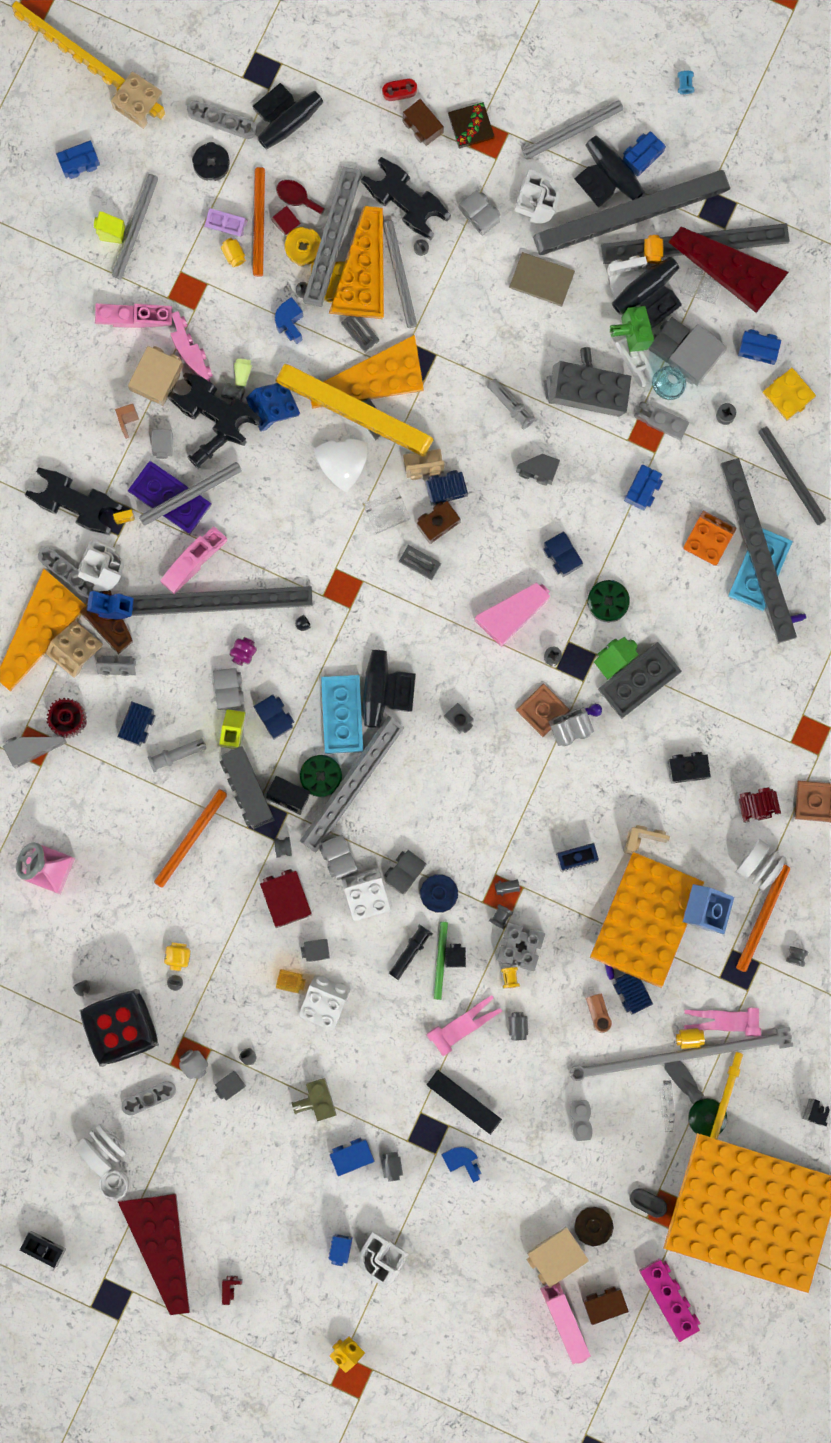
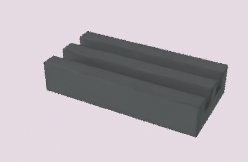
M349 316L341 322V325L364 353L369 348H372L375 343L379 342V338L361 317ZM356 318L373 339L372 341L366 337L352 319ZM348 322L353 326V328L358 332L362 339L367 343L366 346L353 332V330L348 326Z
M410 545L407 546L399 560V563L431 581L441 566L440 562ZM410 551V552L416 554L417 556H419V557L425 559L426 561H428V562L434 564L435 567L433 568V567H431V566L425 564L424 562H422V561L416 559L415 557L409 555L408 552ZM407 558L415 562L416 564L424 567L425 569L431 571L432 573L429 574L404 559Z

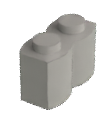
M476 190L459 203V209L483 236L500 222V212L496 207H491L487 203L489 200L483 192L479 193Z
M236 668L214 670L217 709L241 707V703L244 702L243 691H239V684H242L241 672H237Z
M584 707L548 721L558 746H568L575 739L588 738L594 732Z
M343 834L321 843L323 848L320 849L323 859H328L331 865L327 867L331 877L335 876L337 880H340L358 872Z
M587 1100L572 1101L570 1113L574 1120L572 1123L573 1138L575 1141L591 1140L590 1104Z

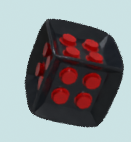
M139 989L111 996L79 1010L87 1039L100 1067L128 1059L146 1052L155 1046H159L152 1019Z

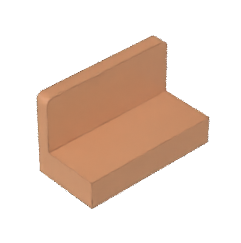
M134 404L115 409L125 439L129 438L125 424L139 420Z

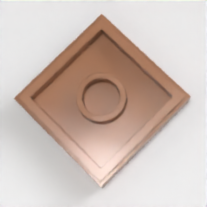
M543 683L516 711L544 737L551 730L548 721L569 713L570 709Z
M797 781L795 819L831 823V783Z

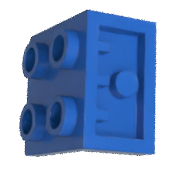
M278 383L255 388L246 397L249 407L262 420V423L258 426L260 432L267 430L275 422L300 415L291 391Z

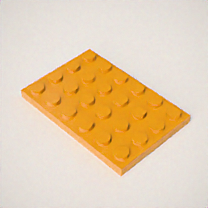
M632 853L589 958L662 988L688 924L683 922L692 886L693 884L703 886L704 881L638 853Z

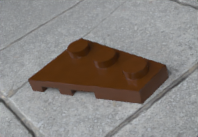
M110 590L102 592V594L108 596L112 595ZM87 606L80 611V614L117 654H120L133 643L123 619L99 617V614L87 611Z

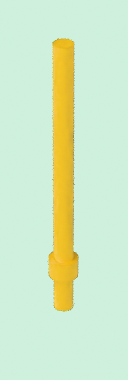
M736 1052L732 1066H729L727 1072L729 1076L712 1128L711 1138L718 1139L736 1077H739L740 1074L739 1067L743 1057L742 1053Z

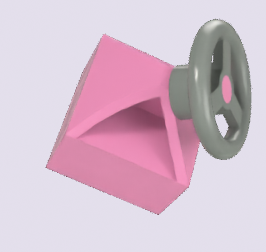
M33 842L21 850L16 862V872L22 880L61 895L75 858ZM34 848L32 854L26 857V853ZM22 862H25L27 866L24 873L22 871Z

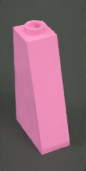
M535 583L478 614L474 621L502 647L550 599L548 594L550 591L543 584Z
M559 1282L551 1288L548 1285L540 1288L572 1364L585 1362L591 1355Z

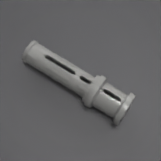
M497 379L492 380L488 384L487 388L510 411L511 417L515 418L522 425L521 428L523 430L534 422L536 418L524 409L525 406L523 404H518Z
M200 738L169 752L168 750H163L159 755L148 756V760L153 772H156L157 769L164 766H172L174 761L204 749L206 750L203 739Z

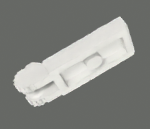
M626 337L618 340L615 345L632 375L635 376V381L640 388L646 386V381L641 373L643 371L650 383L655 382V374L643 351L630 352Z

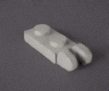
M640 402L639 407L652 414L649 418L642 413L636 412L634 415L636 419L671 437L682 440L689 425L688 421L657 407L654 408L645 402Z

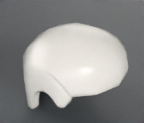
M110 1169L100 1178L99 1189L105 1198L117 1201L125 1196L129 1189V1181L123 1172Z

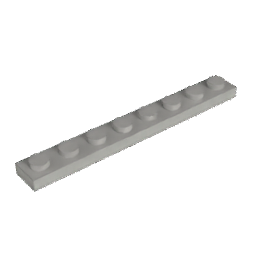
M348 167L342 168L303 298L304 304L318 307L323 306L362 175L361 170Z
M390 716L386 718L300 840L301 843L315 853L322 845L321 843L328 837L404 729L401 724Z

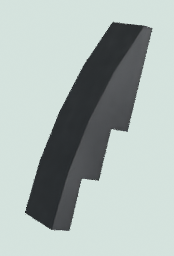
M439 1070L435 1072L426 1084L490 1135L502 1121L499 1116Z

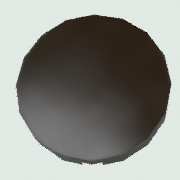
M587 1207L582 1210L576 1217L574 1224L578 1239L585 1245L592 1247L606 1243L612 1236L614 1229L613 1220L609 1213L598 1207Z

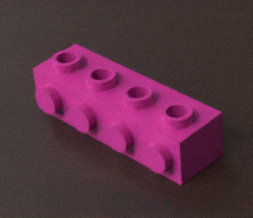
M658 1259L640 1269V1274L677 1340L681 1342L700 1331L698 1325L701 1323L695 1314L691 1315L688 1309L691 1306L685 1296L681 1297L678 1292L681 1288L677 1280H672L668 1274L671 1270L666 1261L662 1262Z

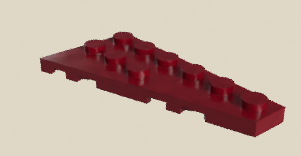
M680 227L669 240L672 246L755 313L759 311L789 273L684 227Z
M177 1194L118 1201L169 1315L190 1313Z

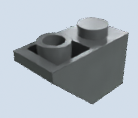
M540 454L518 464L516 473H519V476L525 479H536V482L541 485H552L560 460Z

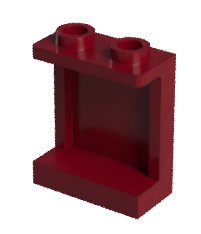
M292 869L281 872L282 876L274 878V875L263 879V883H260L275 928L312 916L297 871H292Z

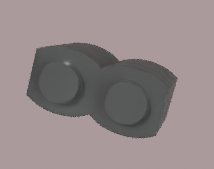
M673 317L669 321L665 320L659 328L661 332L658 335H653L654 342L649 347V351L666 363L690 332V329Z
M409 850L406 853L402 851L396 859L397 865L394 868L390 867L384 875L387 877L385 882L402 895L407 892L427 865V863Z

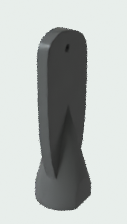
M681 1061L666 1063L664 1066L665 1071L683 1093L689 1096L692 1104L704 1097V1094L698 1090L692 1075Z

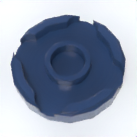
M443 874L433 875L423 882L420 889V898L428 910L435 913H444L456 904L458 888L450 877Z

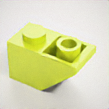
M99 211L98 217L94 219V228L100 241L122 244L125 232L124 221Z
M226 710L219 743L221 747L236 749L241 746L246 712Z

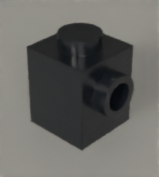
M450 944V947L446 948V968H466V947H462L461 944Z

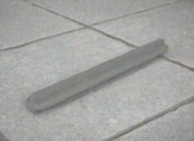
M618 100L525 148L523 155L526 159H530L623 110L622 103Z
M149 174L112 272L114 278L121 279L158 182V177L153 174Z
M392 220L385 221L383 226L407 328H414L417 326L394 223Z
M235 462L139 516L140 521L143 525H147L240 473L242 471L240 465Z

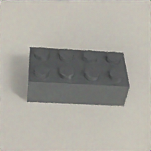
M559 361L553 365L548 402L620 417L627 413L632 376Z
M243 746L222 754L223 760L219 762L225 774L229 773L230 778L227 780L231 790H236L238 794L235 796L240 809L244 808L245 813L242 816L246 825L251 826L254 830L274 821Z

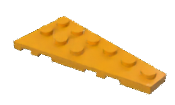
M363 207L329 314L375 319L384 318L383 208Z
M415 335L323 382L360 401L368 400L369 398L377 399L424 391ZM311 401L312 409L323 407Z
M45 569L41 573L0 666V683L10 692L46 653L50 642L75 621L80 615V611L86 606Z

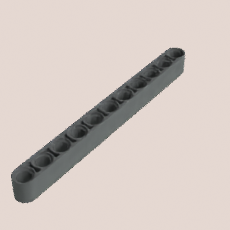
M719 170L539 232L533 236L539 255H545L725 193L731 187L724 170Z

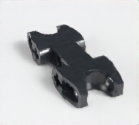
M380 157L378 164L386 173L385 178L381 181H374L369 177L363 176L361 183L381 205L386 206L390 201L396 204L406 213L402 218L405 225L415 233L432 240L434 233L427 226V219L431 216H437L448 222L451 214L442 205L440 200L429 191H426L422 196L417 194L406 184L410 176L398 165Z
M185 372L183 377L187 384L192 387L191 391L186 395L170 392L168 399L191 419L196 420L199 414H202L216 424L212 429L220 437L245 446L247 441L238 432L239 426L243 423L259 426L262 423L261 418L239 399L234 398L228 404L214 395L217 391L215 385L203 377Z
M38 467L36 472L47 480V488L41 493L27 490L25 497L53 514H57L60 507L79 515L75 522L79 526L92 532L110 536L112 530L101 523V514L106 510L122 512V505L115 502L107 494L96 489H91L89 495L86 496L69 488L73 481L71 478L57 471Z

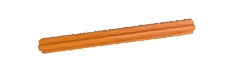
M263 167L255 168L253 275L256 277L263 276L265 169Z
M219 789L155 879L154 883L162 888L227 797V793Z
M785 864L771 885L736 966L742 972L747 971L789 874L790 867Z

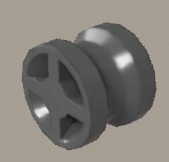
M730 403L722 404L718 408L716 419L723 425H729L736 417V408Z
M286 837L284 840L274 839L276 858L282 855L292 856L290 837Z
M790 946V955L786 958V962L804 967V959L808 956V951Z

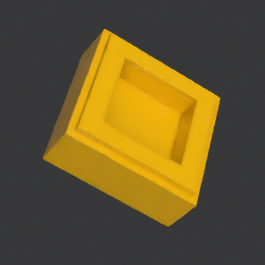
M132 509L113 514L116 524L135 520Z

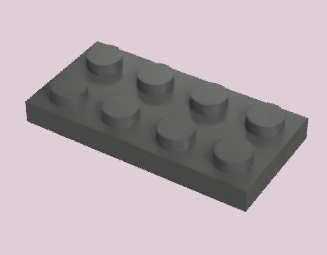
M657 642L599 687L598 690L619 717L623 719L682 671L660 643Z

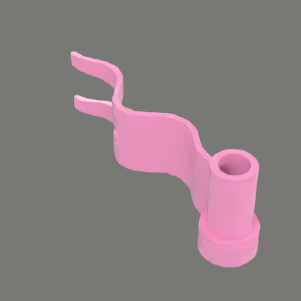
M492 995L441 1029L438 1026L426 1034L428 1039L433 1041L442 1056L451 1052V1046L502 1012V1009L499 1008L474 1021L472 1020L494 999Z
M748 1008V1012H725L718 1010H685L684 1014L715 1019V1021L684 1025V1029L745 1032V1036H761L759 1008Z

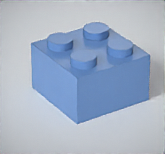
M693 884L683 922L707 931L725 934L734 897L710 887Z

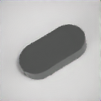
M641 1188L633 1190L630 1194V1203L635 1208L655 1218L665 1215L667 1204L663 1199Z

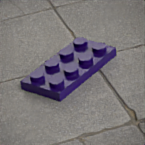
M149 461L128 489V492L153 509L189 489V487L152 461ZM199 495L163 515V517L190 535L212 503Z

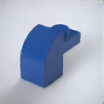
M292 297L278 307L275 313V323L279 334L286 330L284 333L290 341L294 340L298 344L303 339L294 323L304 316L303 311Z
M91 591L89 592L87 611L97 613L102 618L125 619L132 616L134 598L119 593L108 596Z
M455 1147L441 1154L450 1172L465 1166L473 1183L480 1180L478 1175L482 1173L477 1163L472 1164L471 1162L478 1157L471 1149Z

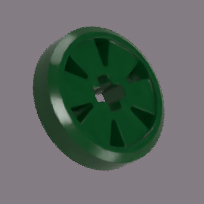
M604 580L593 586L588 595L587 603L590 613L596 619L610 623L618 621L626 614L630 605V597L626 588L619 582ZM605 597H608V599L610 597L613 598V605H605Z
M315 755L307 759L302 765L300 782L304 789L311 792L310 795L327 797L332 795L342 782V771L339 764L333 758L327 755ZM324 771L326 779L318 781L316 773Z

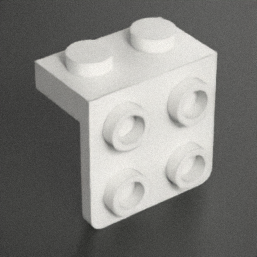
M637 255L626 261L619 259L609 264L607 272L614 300L631 282L646 271V256L640 257Z
M315 975L301 1007L300 1018L329 1030H334L351 989L343 984L332 982L326 977Z

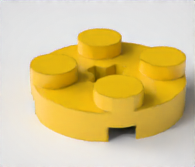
M304 227L293 229L287 235L285 241L287 257L298 266L309 265L311 262H315L321 238L313 229ZM301 242H302L303 244H306V243H307V244H308V245H307V249H306V250H303V249L300 250V249H299V247H300V244H299V243H301Z

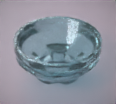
M665 366L654 374L652 385L654 391L663 399L675 400L684 393L686 379L679 369ZM674 375L677 378V383H671L668 380V376Z

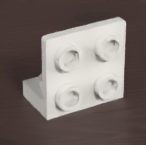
M379 868L342 878L354 921L390 911Z

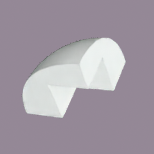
M346 439V442L335 443L334 440L321 444L314 451L317 461L326 476L337 487L347 492L361 474L367 457L368 443L356 439Z

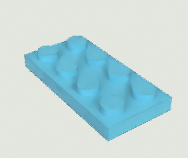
M762 528L777 576H779L793 541ZM747 550L728 597L764 611L766 605Z
M360 675L321 677L325 754L363 752Z

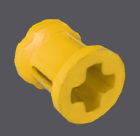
M517 967L501 969L504 978L503 989L520 987V983L517 981Z

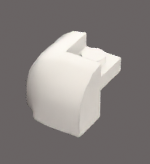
M529 169L521 186L514 211L531 217L530 222L533 223L550 221L556 211L560 198V191L552 182L553 179Z
M92 538L81 560L77 577L93 583V590L108 591L118 583L124 568V559H121L115 552L116 548Z
M372 1232L361 1250L359 1256L360 1266L367 1277L387 1288L400 1273L399 1270L409 1254L386 1238Z

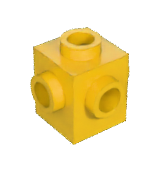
M348 1336L344 1341L339 1339L332 1346L334 1351L329 1357L346 1373L362 1358L365 1352Z

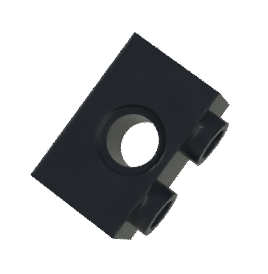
M694 752L689 757L678 754L673 755L672 759L668 760L671 784L705 780L711 777L708 754L703 755L702 752ZM685 763H692L694 770L687 772L684 769Z
M30 1231L19 1251L56 1268L66 1248Z

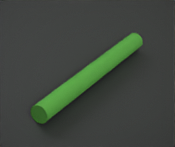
M440 922L434 999L436 1000L442 999L448 922Z

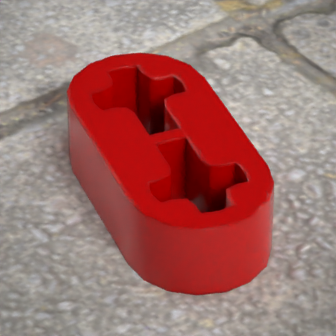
M413 79L388 82L382 88V95L387 101L411 98L417 93V84ZM406 85H410V87H413L411 89V92H408V90L405 89ZM389 88H392V91H394L393 95L386 93Z

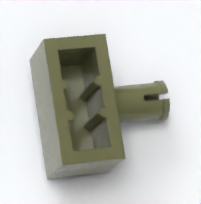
M325 1078L306 1084L309 1093L308 1098L291 1102L292 1107L301 1106L300 1108L293 1109L295 1115L312 1109L315 1112L317 1122L337 1115Z

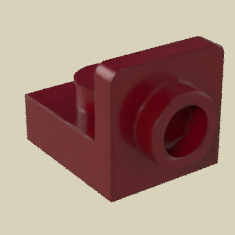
M226 1276V1279L222 1280V1305H230L231 1300H234V1288H231V1285H242L243 1279H238V1276Z

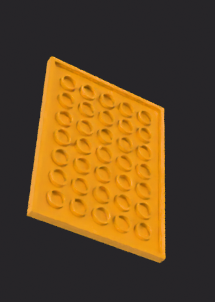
M697 1133L663 1248L809 1293L831 1217V1176Z

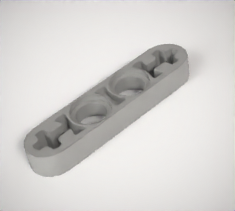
M193 101L188 105V115L195 121L244 139H252L256 135V126L251 120L199 101ZM196 107H199L200 112H196V114H193L192 109H196ZM216 113L219 117L216 121H210L208 119L209 114ZM233 119L236 124L234 127L229 128L225 125L226 121ZM248 126H251L252 131L245 133V129L243 128H248Z
M46 547L42 548L38 553L39 561L88 599L89 592L83 587L86 581L82 579L78 585L73 584L71 581L74 575H78L79 570L54 550ZM50 552L51 558L55 560L54 564L48 559L43 561V554H49ZM61 563L67 565V570L64 573L57 572V566ZM86 583L88 587L93 588V583Z

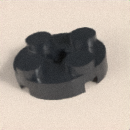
M209 142L199 147L192 158L194 171L203 180L218 181L225 177L229 171L230 160L228 152L214 142ZM208 159H215V161H214V162H215V165H214V166H213V165H209V166H208V165H207V163H208L207 160H208Z

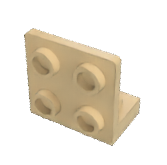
M131 72L111 99L113 109L144 129L148 123L146 116L162 95V91L136 73Z
M441 449L428 451L425 457L416 453L403 455L406 477L411 478V480L421 479L425 475H430V477L434 475L440 476L441 473H444Z
M73 621L50 642L46 655L75 678L80 673L83 664L102 648L103 644L79 623Z
M636 825V827H632L628 832L624 853L632 854L639 849L641 838L638 837L666 843L669 841L670 836L666 835V832L655 829V831L651 832L647 831L645 826Z

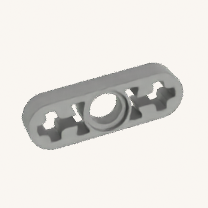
M171 1082L160 1083L125 1099L122 1102V1111L127 1115L137 1114L171 1099L176 1093V1088ZM164 1085L171 1087L170 1095L162 1094L160 1095L162 1099L158 1101V1095L154 1089L157 1088V1091L160 1092L164 1090ZM146 1093L154 1095L153 1103L146 1104L143 1097ZM139 1096L140 1103L144 1107L140 1109V1105L134 1107L133 1112L127 1110L128 1101L135 1103L138 1101L136 1097Z

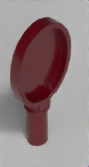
M282 180L278 183L276 188L277 195L283 202L292 206L305 205L317 213L323 214L325 208L308 199L307 192L301 184L294 180Z

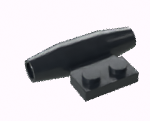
M279 83L252 106L253 110L264 121L270 122L258 136L259 143L267 150L289 137L307 122L323 104L320 95L316 91H312L294 102L292 94Z
M597 135L586 143L585 146L597 165L588 166L574 179L598 208L613 196L616 188L631 200L638 199L645 193L633 171L614 149Z
M669 257L650 267L618 295L612 302L613 308L618 314L622 315L627 308L638 305L640 307L645 306L651 328H654L682 306L673 290L664 286L679 270L678 263L672 257Z
M384 650L371 651L366 670L363 696L364 726L380 728L385 706L395 711L412 712L416 674L398 671L389 674L387 651Z

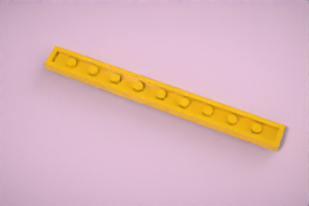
M17 1L13 3V15L22 22L24 20L33 31L41 32L48 42L56 43L62 52L70 53L77 63L85 64L94 75L99 74L106 84H112L117 87V91L125 82L123 77ZM156 102L148 114L154 118L157 116L159 119H162L165 115V110L163 106Z

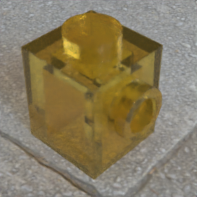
M280 969L276 989L299 994L300 990L304 991L306 979H303V974Z

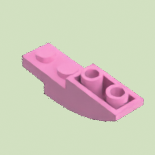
M96 303L95 324L125 328L171 326L172 306L146 304L129 306Z
M179 311L171 313L177 331L170 333L180 357L196 376L203 377L211 382L209 377L213 375L210 366H205L203 361L207 359L204 349H199L198 344L192 345L194 343L190 333L186 334L184 329L188 327L185 317H180Z
M213 526L204 536H199L180 555L160 582L175 594L201 570V565L227 542V538Z

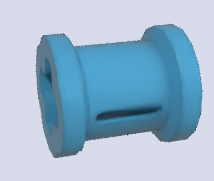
M678 72L677 77L679 78L680 85L678 93H693L695 91L692 85L694 72Z

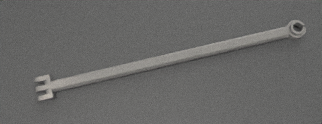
M790 1027L776 1029L777 1034L588 1067L577 1065L571 1068L570 1073H574L578 1069L581 1071V1075L579 1077L575 1075L570 1077L575 1081H581L588 1076L779 1044L780 1049L793 1047V1042L785 1044V1040L792 1039V1035L784 1036L783 1032L791 1030Z

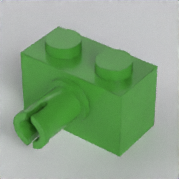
M646 307L627 308L621 317L622 324L610 326L611 337L626 336L630 352L648 350L654 342V336Z
M625 636L620 640L615 638L607 645L609 648L605 647L598 653L599 657L594 663L607 680L619 673L639 655L636 652L637 644L634 640H627Z

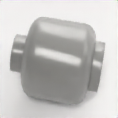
M189 1050L180 1057L179 1067L187 1078L200 1079L207 1073L208 1062L199 1051Z

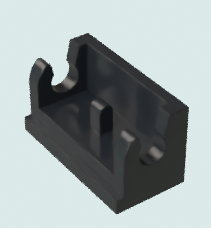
M275 776L267 792L266 799L301 815L311 792Z
M809 1099L802 1119L827 1127L828 1123L826 1121L830 1112L829 1106H826L824 1112V1106L820 1107L819 1100Z

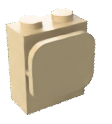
M147 346L128 384V388L130 391L164 406L168 395L173 391L180 377L183 364L178 356L174 354L169 356L163 353L164 351L159 347L153 346L152 348Z
M564 1227L535 1246L527 1253L529 1258L526 1259L532 1269L536 1267L540 1272L538 1278L544 1286L548 1284L550 1288L589 1262L567 1227Z

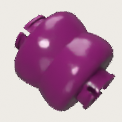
M243 637V640L236 639L234 647L229 652V655L233 657L231 661L240 666H243V663L250 664L252 656L257 651V648L253 645L255 642L246 637Z

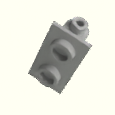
M101 655V657H97V674L105 676L136 675V658H132V656H119L118 662H115V656Z

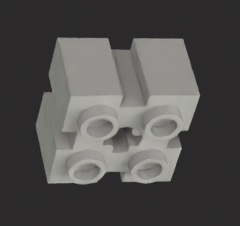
M508 922L503 939H507L506 946L501 945L497 961L512 965L513 961L520 962V968L534 972L539 958L538 955H535L536 948L541 949L545 933L532 929L529 930V933L522 932V926ZM520 942L525 943L524 946H526V950H522V952H518V948H516V944H520Z

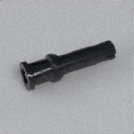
M217 434L206 445H200V449L193 455L187 457L199 469L201 468L200 465L208 458L211 459L213 453L224 445L227 440Z
M419 924L414 936L408 939L409 944L388 974L399 980L419 950H423V945L433 933Z

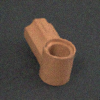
M602 993L585 998L594 1029L599 1033L607 1032L611 1028L612 1021L608 1015ZM599 1019L607 1021L608 1026L606 1029L598 1027L597 1021Z

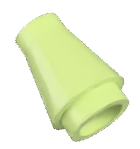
M236 359V363H234L235 386L246 387L252 368L251 360Z

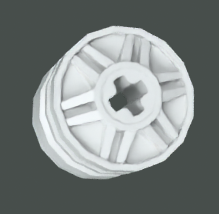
M758 839L742 860L736 872L745 879L752 873L756 876L752 884L756 885L760 879L763 880L759 886V889L763 891L780 874L786 857L782 855L776 862L775 858L779 852L775 851L768 856L767 852L770 846L761 839Z
M98 1124L96 1129L100 1135L98 1136L94 1131H91L90 1135L94 1141L91 1143L83 1138L74 1148L82 1159L99 1176L103 1177L111 1169L108 1159L111 1158L118 1163L120 1160L115 1153L117 1152L121 1157H124L127 1153L120 1140L110 1130Z

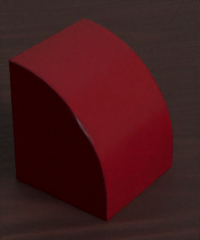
M288 206L271 218V221L284 235H287L301 224Z

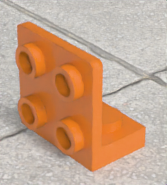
M703 510L683 549L716 566L737 528Z

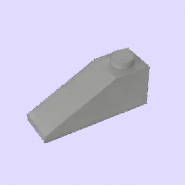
M13 737L6 741L3 748L12 766L16 769L67 742L63 737Z

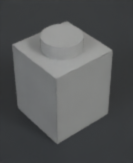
M152 429L153 456H156L158 459H167L168 456H172V430Z

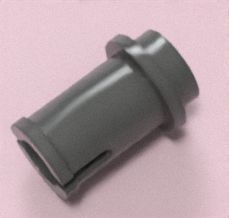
M518 879L495 883L496 894L503 896L506 893L520 892Z

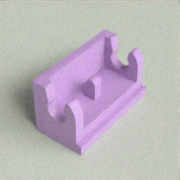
M209 208L204 227L241 237L244 235V227L247 225L248 220Z

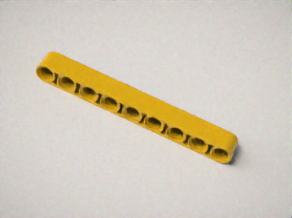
M284 364L275 380L281 386L420 456L425 457L434 440L426 433L291 365Z

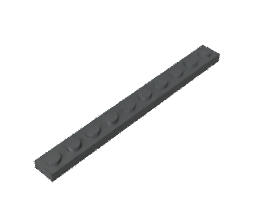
M787 223L698 233L733 249L789 244L790 242ZM673 236L659 237L663 239V257L683 255L669 243ZM644 239L601 244L603 264H609L619 259L626 261L637 255L644 257Z
M736 458L723 462L720 466L777 643L796 639L797 635L740 459Z
M312 586L129 596L134 598L132 616L313 606Z

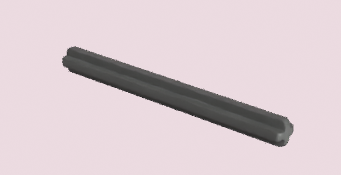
M767 426L759 430V435L816 524L824 523L826 517L769 428Z

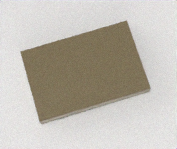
M522 252L509 288L562 307L575 271Z

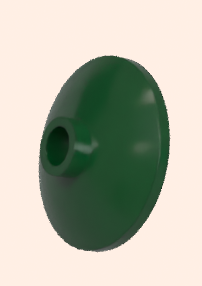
M709 1098L701 1099L690 1108L688 1122L696 1134L710 1137L720 1105L718 1101ZM725 1113L724 1120H723V1123H722V1126H721V1129H720V1133H721V1132L725 1129V1127H726V1124H727V1113ZM708 1114L712 1116L710 1122L705 1120V1116Z

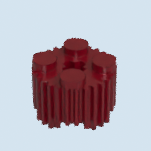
M59 698V701L55 700V703L52 702V706L48 710V718H46L49 728L56 735L63 738L75 737V735L78 736V733H82L81 730H84L87 725V716L85 709L80 703L69 698L67 700ZM65 714H67L68 716L71 715V717L69 718L70 720L68 722H63V720L65 719Z
M767 787L759 789V793L751 794V792L740 794L738 801L743 822H750V818L758 821L772 818L773 813L781 814L777 792Z

